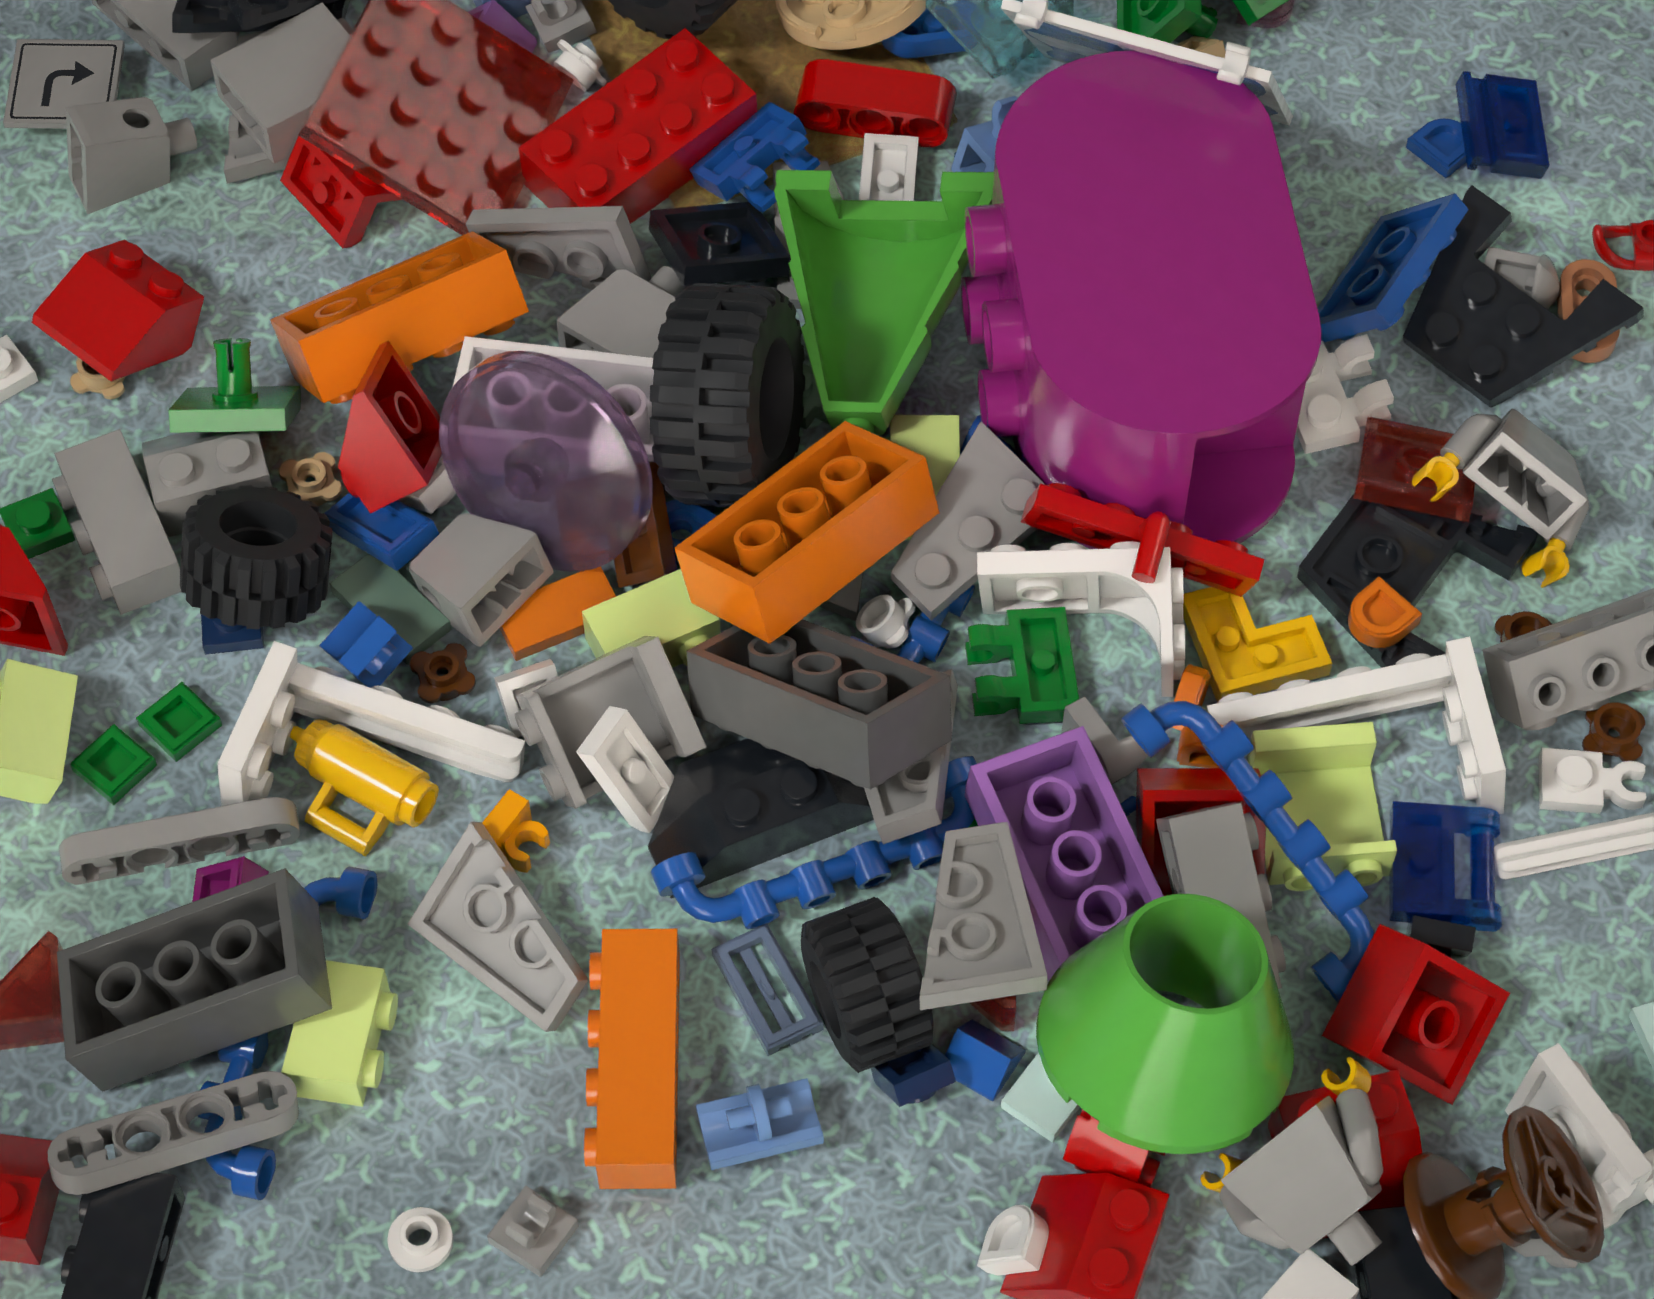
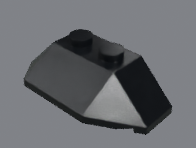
M746 738L679 765L649 841L648 850L655 865L682 853L695 852L706 876L701 883L696 885L697 888H700L872 821L874 818L864 787L856 786L851 781L820 768L810 767L801 760L777 750L765 748L760 743Z

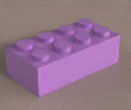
M1084 726L970 766L964 795L978 826L1008 822L1048 981H1050L1059 966L1076 951L1148 902L1163 897L1162 891Z

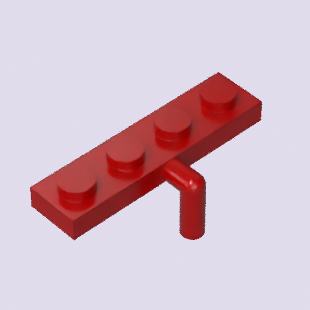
M1040 483L1025 504L1021 523L1098 549H1110L1113 544L1118 542H1139L1140 545L1131 576L1140 582H1155L1164 547H1170L1171 568L1183 567L1184 578L1242 597L1260 579L1265 559L1248 554V549L1245 546L1234 541L1217 540L1213 542L1192 535L1193 531L1189 527L1170 521L1169 517L1160 511L1151 513L1145 519L1136 516L1133 510L1118 503L1103 505L1083 498L1079 490L1060 483L1048 485Z

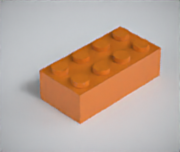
M471 231L274 317L270 321L295 381L322 403L330 401L332 404H339L353 399V395L378 346L388 340L411 372L414 369L413 363L432 355L434 358H442L460 351L465 336L474 337L480 333L494 335L508 330L515 324L514 318L529 312L506 249Z
M844 421L674 547L692 604L771 644L866 569L872 567L875 562L901 542L912 536L940 512L925 456Z

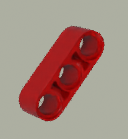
M816 59L805 65L793 113L799 117L804 127L817 132L864 138L865 133L919 137V147H936L943 144L948 137L957 91L951 81L934 74L830 59Z

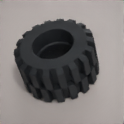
M239 486L237 489L224 488L216 490V495H205L197 500V505L189 507L185 520H183L180 567L181 592L186 594V601L191 607L200 608V614L209 619L218 618L222 624L233 627L235 625L247 626V629H260V627L269 626L274 629L285 627L287 622L298 623L306 619L307 614L315 613L321 607V601H324L327 596L332 546V528L329 527L330 520L326 514L319 512V507L313 502L301 500V496L290 491H278V488Z
M872 897L802 924L801 952L817 1007L836 1049L856 1072H862L931 1045L934 1025L932 1009L920 1010V990L923 977L920 967L898 919L878 897Z

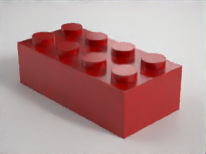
M684 28L518 147L524 185L548 208L623 206L631 224L694 179L689 169L757 112L756 92L690 31Z

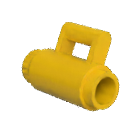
M317 719L310 723L306 729L293 726L290 738L297 743L294 752L295 760L300 766L308 770L311 777L323 783L305 815V822L366 857L383 835L390 822L397 826L406 823L415 828L423 823L432 811L438 797L439 788L430 781L429 774L342 724L333 725L326 720ZM338 792L375 813L366 829L329 808Z

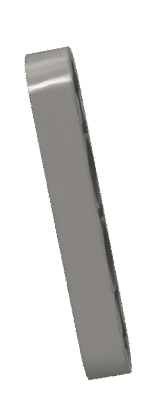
M271 797L82 832L64 839L59 845L62 877L66 882L79 885L143 873L145 866L165 863V868L205 861L204 855L224 851L227 857L295 843L300 837V828L294 802L286 798Z
M275 1071L259 1072L69 1129L59 1134L49 1146L48 1163L52 1180L57 1188L65 1193L74 1195L88 1194L281 1135L293 1127L299 1116L296 1085L290 1077L283 1073ZM272 1098L278 1107L266 1110L265 1105L260 1103V1101ZM236 1106L241 1107V1114L244 1116V1119L239 1121L235 1119L234 1107ZM203 1113H215L224 1119L223 1124L212 1132L200 1133L189 1127L190 1122L196 1116ZM140 1132H152L161 1138L160 1142L153 1149L146 1152L131 1151L125 1146L133 1135ZM113 1144L116 1158L109 1160L105 1146ZM76 1155H83L88 1164L75 1168L71 1158Z

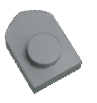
M1488 247L1484 264L1548 310L1559 296V278L1552 260L1545 254L1536 256Z
M1085 696L1065 707L1062 733L1084 726L1111 785L1134 772L1148 757L1132 736L1118 741Z

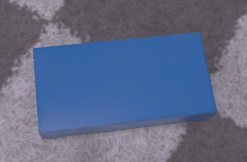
M348 493L324 513L330 520L329 527L338 536L396 571L414 558L439 535L433 520L399 500L370 514L360 498H356Z

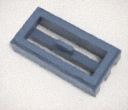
M767 923L711 949L716 964L767 1056L778 1052L779 1048L789 1044L791 1046L801 1041L802 1037L810 1033L814 1035L824 1030L821 1018ZM758 943L762 944L803 1018L802 1020L795 1023L791 1021L753 953L752 946ZM739 953L781 1030L772 1033L731 956Z

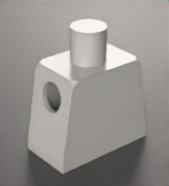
M147 97L66 107L69 178L87 214L170 183V156L197 149L195 130L189 118L164 123L155 104Z
M662 266L649 282L626 269L616 270L557 319L559 347L654 358V352H657L659 345L658 334L660 327L667 319L666 311L670 303L675 301V296L687 288V286L682 285L673 268L668 266Z
M468 513L458 515L427 547L411 559L409 571L420 593L450 620L451 626L478 647H481L554 573L535 532Z

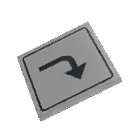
M17 39L3 120L4 127L67 129L66 107L117 100L125 48L124 40Z

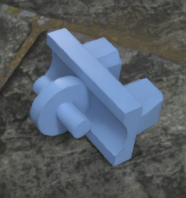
M808 1078L761 1089L759 1084L747 1086L746 1093L696 1105V1113L711 1170L824 1143V1136L815 1110Z

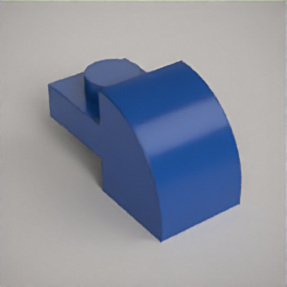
M360 601L355 604L319 645L320 648L362 684L370 688L380 686L413 649L409 643L396 633L397 631L380 616H376Z

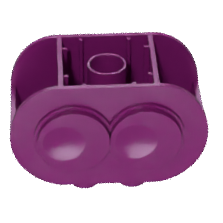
M1134 50L1095 54L1064 64L1047 73L1027 88L1005 116L996 142L992 204L965 208L966 248L972 276L962 277L961 280L964 327L969 345L984 344L989 368L979 370L978 372L981 421L998 438L1013 436L1017 457L1045 485L1051 483L1069 485L1079 490L1083 498L1103 505L1107 503L1124 505L1133 510L1136 516L1145 519L1151 513L1160 511L1165 513L1170 521L1189 527L1193 531L1192 535L1213 542L1229 540L1240 544L1270 522L1278 513L1290 491L1295 470L1294 440L1306 382L1316 365L1321 344L1320 317L1272 122L1263 104L1243 83L1239 86L1217 80V73ZM1077 542V543H1079V544H1081V545H1083V546H1085V547H1087V548H1089V549H1098V548H1095V547H1092V546H1089V545H1086V544Z

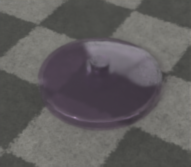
M508 351L493 355L477 364L463 375L449 391L442 408L439 424L441 454L452 486L470 514L535 532L552 569L560 571H585L603 566L615 559L639 536L647 522L652 504L653 484L649 459L636 428L623 408L607 390L588 374L550 355L531 351Z

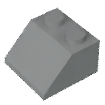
M257 431L185 432L142 443L143 460L154 504L167 537L182 534L183 520H185L187 510L190 506L197 505V500L205 495H216V490L224 488L237 489L239 486L272 487Z

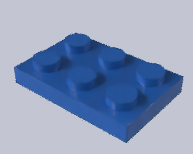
M1456 193L1380 217L1317 307L1321 324V340L1324 343L1336 339L1345 341L1358 333L1373 329L1383 331L1394 325L1402 317L1405 311L1404 303L1413 290L1421 286L1431 274L1430 265L1439 252L1454 241L1457 236L1455 229L1469 210Z

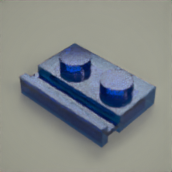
M1463 71L1455 86L1467 170H1476L1477 166L1490 167L1491 173L1542 179L1550 164L1536 80L1486 74L1483 79L1472 78L1471 72Z

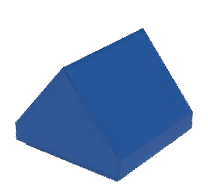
M972 1019L956 1029L945 1056L951 1062L956 1081L993 1102L1026 1053V1050Z

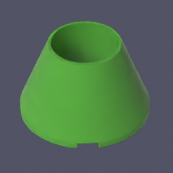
M1196 894L1167 895L1148 902L1076 951L1059 966L1047 984V990L1044 991L1038 1009L1036 1022L1038 1052L1048 1078L1058 1094L1066 1103L1072 1099L1085 1112L1098 1120V1130L1123 1143L1141 1149L1169 1154H1197L1226 1148L1249 1137L1253 1128L1264 1121L1272 1112L1275 1113L1283 1100L1292 1076L1294 1064L1293 1038L1265 944L1259 932L1245 916L1233 907L1207 896ZM1155 990L1168 991L1185 996L1204 1008H1194L1178 1004L1163 997Z

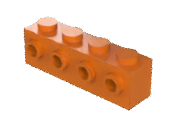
M678 928L602 929L601 952H590L589 961L590 990H600V1010L588 1011V1047L599 1048L598 1068H587L586 1104L587 1107H597V1127L585 1128V1167H596L599 1189H676L680 989Z

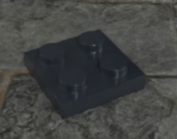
M749 202L650 210L649 231L683 286H690L695 283L715 284L734 281L758 283L768 278L789 276L790 267L788 263L791 260L789 253L762 212Z

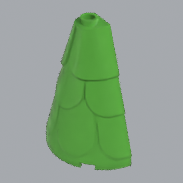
M777 170L774 194L791 257L788 264L805 320L801 331L823 410L832 429L847 421L878 436L883 435L930 353L932 347L931 337L961 285V276L969 263L965 238V208L992 204L994 172H942L940 184L942 201L842 200L833 173L829 170Z

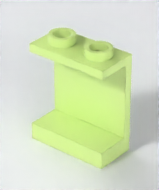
M1373 722L1253 731L1250 742L1254 746V750L1247 755L1249 764L1253 768H1258L1261 776L1270 769L1285 785L1293 799L1285 804L1283 808L1297 826L1309 819L1321 832L1331 847L1321 857L1335 876L1347 869L1361 886L1375 884L1383 876H1390L1397 848L1395 840L1384 841L1371 772V762L1377 744ZM1266 827L1265 868L1268 884H1285V887L1291 891L1313 889L1302 872L1285 855L1276 838Z

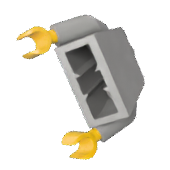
M1515 409L1508 411L1502 419L1497 415L1476 414L1469 417L1440 450L1441 456L1433 457L1413 476L1412 485L1415 487L1424 477L1432 479L1437 486V493L1432 496L1430 501L1436 502L1457 483L1459 479L1457 469H1463V473L1544 537L1545 542L1548 543L1546 548L1525 558L1521 567L1522 574L1525 577L1542 568L1546 574L1541 584V588H1544L1565 577L1569 572V561L1563 551H1569L1572 548L1589 509V499L1576 461L1566 449Z
M1348 1057L1347 1063L1350 1065L1351 1071L1346 1081L1341 1083L1338 1075L1329 1068L1324 1070L1321 1075L1323 1084L1338 1096L1336 1104L1330 1096L1326 1097L1245 1161L1225 1153H1220L1218 1155L1219 1159L1225 1165L1223 1177L1220 1179L1216 1174L1204 1171L1200 1180L1207 1189L1220 1193L1219 1197L1223 1206L1242 1235L1280 1250L1292 1248L1299 1254L1304 1253L1327 1235L1348 1263L1353 1266L1382 1243L1358 1210L1382 1191L1379 1179L1383 1173L1378 1126L1367 1095L1371 1087V1076L1366 1068L1353 1058Z

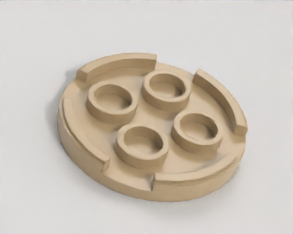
M931 0L775 1L783 28L796 41L818 49L846 50L872 45L896 35L918 19Z

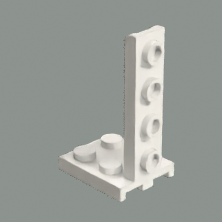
M1470 636L1446 641V654L1431 657L1423 653L1412 654L1400 659L1392 666L1373 670L1365 666L1353 667L1340 672L1336 678L1313 683L1307 679L1293 680L1282 684L1277 691L1253 695L1249 692H1237L1223 697L1216 704L1207 705L1208 713L1219 724L1225 725L1233 720L1251 741L1252 732L1255 730L1334 725L1444 701L1446 710L1442 711L1443 722L1449 745H1457L1460 765H1457V774L1464 801L1475 799L1480 817L1504 814L1506 768Z
M274 641L217 763L221 806L267 798L274 777V773L268 771L275 754L285 756L293 740L290 738V733L293 726H296V722L291 721L294 712L314 719L326 720L333 725L342 724L360 735L503 782H512L518 778L524 764L525 740L517 738L511 731L498 725L481 726L460 719L455 712L439 705L425 707L405 700L399 693L384 686H373L370 688L349 681L343 674L332 668L318 666L314 669L300 664L297 660V648Z
M1559 1043L1539 1053L1505 1109L1508 1116L1513 1111L1526 1105L1544 1112L1563 1130L1579 1152L1594 1183L1602 1209L1604 1230L1617 1223L1626 1210L1648 1199L1654 1205V1148L1644 1154L1632 1140L1631 1132L1625 1121L1618 1114L1609 1110L1593 1089L1591 1079L1581 1064L1571 1060Z

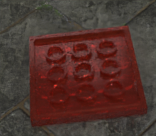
M368 0L298 136L460 235L469 233L466 222L472 210L513 208L526 181L522 175L518 147L555 121L574 79L449 0Z

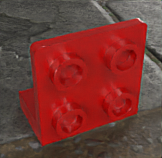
M370 120L350 124H330L328 126L301 129L280 179L281 183L342 249L350 248L362 241L377 203L432 196L441 192L444 187V182L430 169L429 164L403 141L392 125L383 120Z

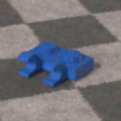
M769 101L689 170L699 186L727 202L734 195L741 193L757 210L765 212L776 202L774 191L764 183L769 178L764 171L776 160L782 159L791 170H814L821 163L818 158L809 154L804 148L809 144V141L805 137L807 132L799 117Z

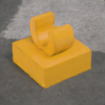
M510 789L482 822L508 862L517 871L528 873L532 868L530 856L518 849L522 843L532 841L545 849L550 845L548 830L541 823L532 821L529 800Z

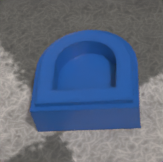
M1445 118L1435 119L1407 139L1406 148L1444 178H1447L1469 159L1473 146V137L1468 128L1458 121Z

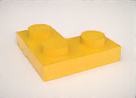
M1213 587L1184 593L1183 618L1204 669L1209 670V674H1211L1210 686L1217 703L1223 697L1237 692H1249L1256 695L1278 689L1282 684L1298 679L1313 680L1330 675L1333 663L1312 614L1256 629L1243 596L1240 597Z

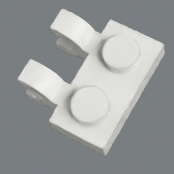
M1367 334L1347 340L1332 353H1328L1323 340H1321L1316 365L1306 382L1296 430L1305 454L1359 442L1360 426L1391 419L1387 405L1393 404L1394 396L1386 379L1364 386L1351 398L1346 397L1340 383L1341 381L1372 375V369L1368 360L1374 358L1375 351Z

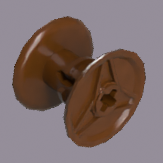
M1525 1105L1509 1114L1502 1133L1503 1158L1506 1169L1502 1170L1491 1166L1478 1173L1476 1183L1474 1184L1460 1168L1446 1157L1423 1152L1409 1159L1403 1175L1404 1203L1413 1234L1430 1267L1444 1286L1459 1299H1497L1505 1279L1504 1249L1502 1244L1505 1243L1514 1248L1530 1240L1533 1230L1563 1258L1580 1263H1588L1600 1255L1605 1236L1602 1209L1594 1183L1579 1152L1566 1134L1540 1110ZM1499 1187L1494 1196L1491 1197L1492 1190Z

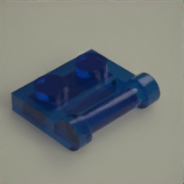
M1393 801L1390 809V840H1395L1397 853L1389 873V921L1409 923V920L1415 915L1476 927L1477 931H1498L1502 927V909L1499 904L1495 903L1494 838L1500 835V814L1496 810L1483 807ZM1454 833L1470 837L1471 899L1455 898Z

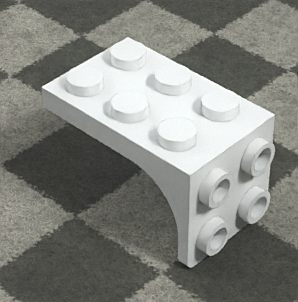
M1134 541L1118 542L1113 544L1110 549H1086L1083 545L1076 543H1061L1052 546L1050 550L1026 551L1024 547L1018 545H1000L992 548L990 552H977V576L983 614H1006L1007 610L1065 607L1066 614L1108 613L1119 615L1139 625L1153 640L1160 658L1161 697H1173V680H1181L1183 670L1185 669L1183 567L1171 568L1170 547H1164L1154 583L1140 582L1131 576L1140 545L1139 542Z

